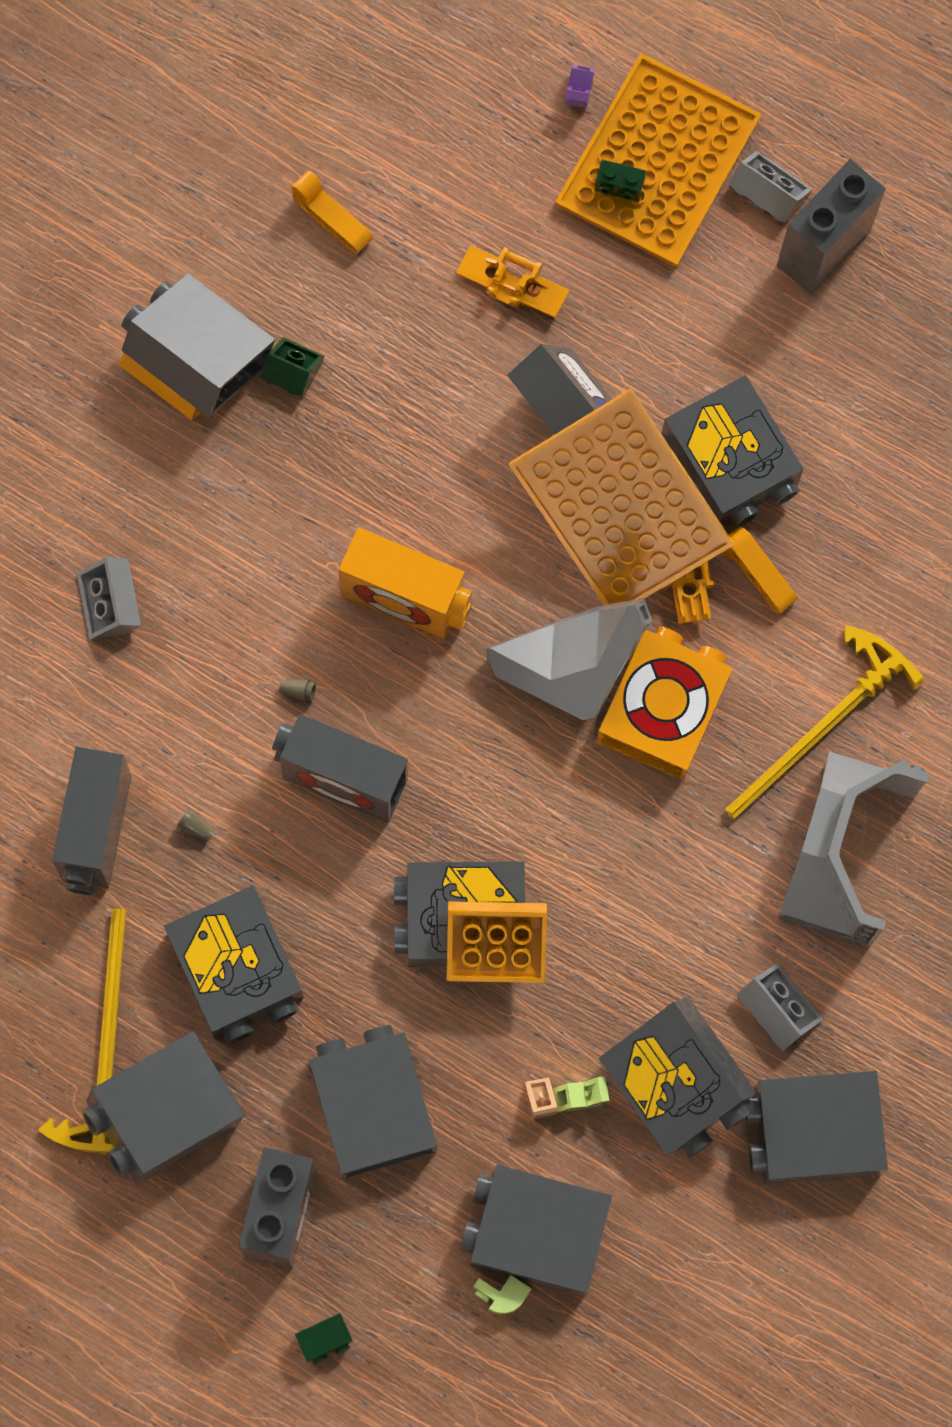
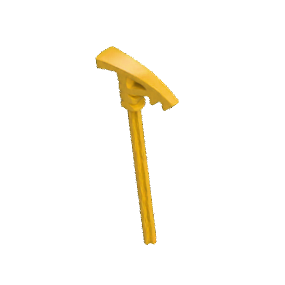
M845 626V645L854 641L855 655L858 656L861 652H865L874 671L867 670L865 672L866 679L859 678L856 681L857 687L737 797L725 811L735 820L866 697L873 698L876 695L875 690L883 689V682L889 683L892 680L891 675H898L902 671L912 690L915 691L924 683L922 674L899 651L882 638L859 628ZM873 646L888 657L883 663L880 662Z
M120 908L112 909L97 1085L110 1079L113 1073L126 910ZM51 1118L39 1128V1131L46 1137L75 1150L107 1154L114 1149L105 1132L98 1136L93 1134L91 1144L73 1141V1137L91 1133L87 1124L70 1128L71 1122L65 1119L55 1128V1120Z

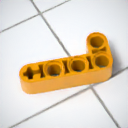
M307 170L291 186L292 198L297 205L354 254H358L373 239L372 233L362 223L322 190L320 179L311 171Z
M736 528L728 534L734 546L725 550L722 554L728 560H735L771 609L780 615L798 600L797 595L746 529Z

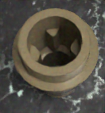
M282 679L279 693L304 703L307 701L312 702L316 693V683L311 682V680Z
M188 809L177 824V826L182 828L181 831L207 842L214 831L195 811L191 812Z

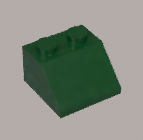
M283 337L267 354L260 378L266 380L270 385L286 389L290 394L303 396L310 388L325 356Z

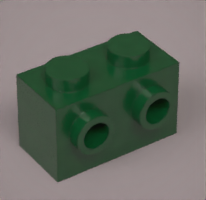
M602 159L594 191L639 202L645 182L646 170Z
M341 1313L295 1334L307 1363L312 1361L314 1365L328 1359L326 1356L328 1353L336 1351V1354L350 1349L349 1344L353 1342Z

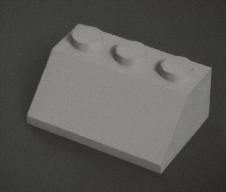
M758 151L740 163L728 184L733 187L737 194L746 196L752 200L756 207L765 209L771 214L773 219L783 223L796 213L813 190Z
M105 557L77 572L89 640L126 634L141 626L128 559Z
M778 963L755 977L737 993L742 1004L749 1009L758 1024L766 1030L782 1052L823 1021L822 1017Z

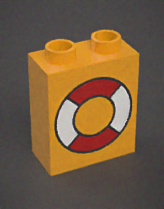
M360 527L357 528L339 567L340 596L444 640L450 626L460 631L462 630L471 610L472 604L469 602L473 591L464 588L465 571Z
M657 627L655 633L648 630L643 633L599 729L596 742L684 781L733 668L725 665L727 656L719 650L708 646H701L699 652H696L681 645L683 637L677 632L665 627Z

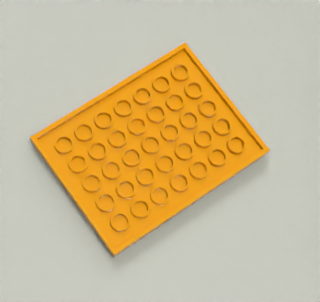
M640 53L556 199L555 206L677 268L761 119L762 114ZM602 159L646 170L645 182L639 202L594 191Z
M631 388L509 462L510 468L603 605L645 599L734 546L733 541Z

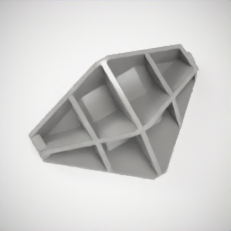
M645 599L600 605L499 642L486 649L487 661L492 666L495 677L581 720L590 719L599 714L635 644L652 623V619Z

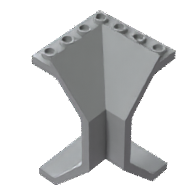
M829 751L827 761L822 770L821 787L805 841L778 918L871 947L884 930L886 921L867 915L862 910L839 856L855 798L878 787L914 799L923 785L927 783L930 773L924 772L925 769L920 766H906L908 758L884 769Z

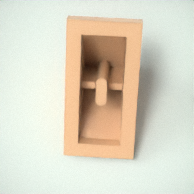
M544 1078L525 1082L532 1120L557 1115L558 1108L550 1079Z

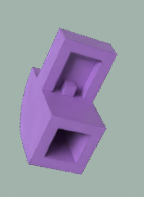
M573 64L569 84L566 89L565 104L587 108L595 74L594 68Z

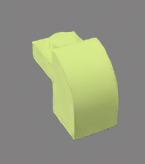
M596 1077L585 1082L567 1083L553 1088L558 1112L593 1108L609 1101L605 1077Z
M512 1275L500 1292L480 1278L473 1287L477 1290L475 1293L477 1297L485 1302H488L489 1299L493 1301L489 1311L500 1315L516 1311L531 1291L530 1287Z

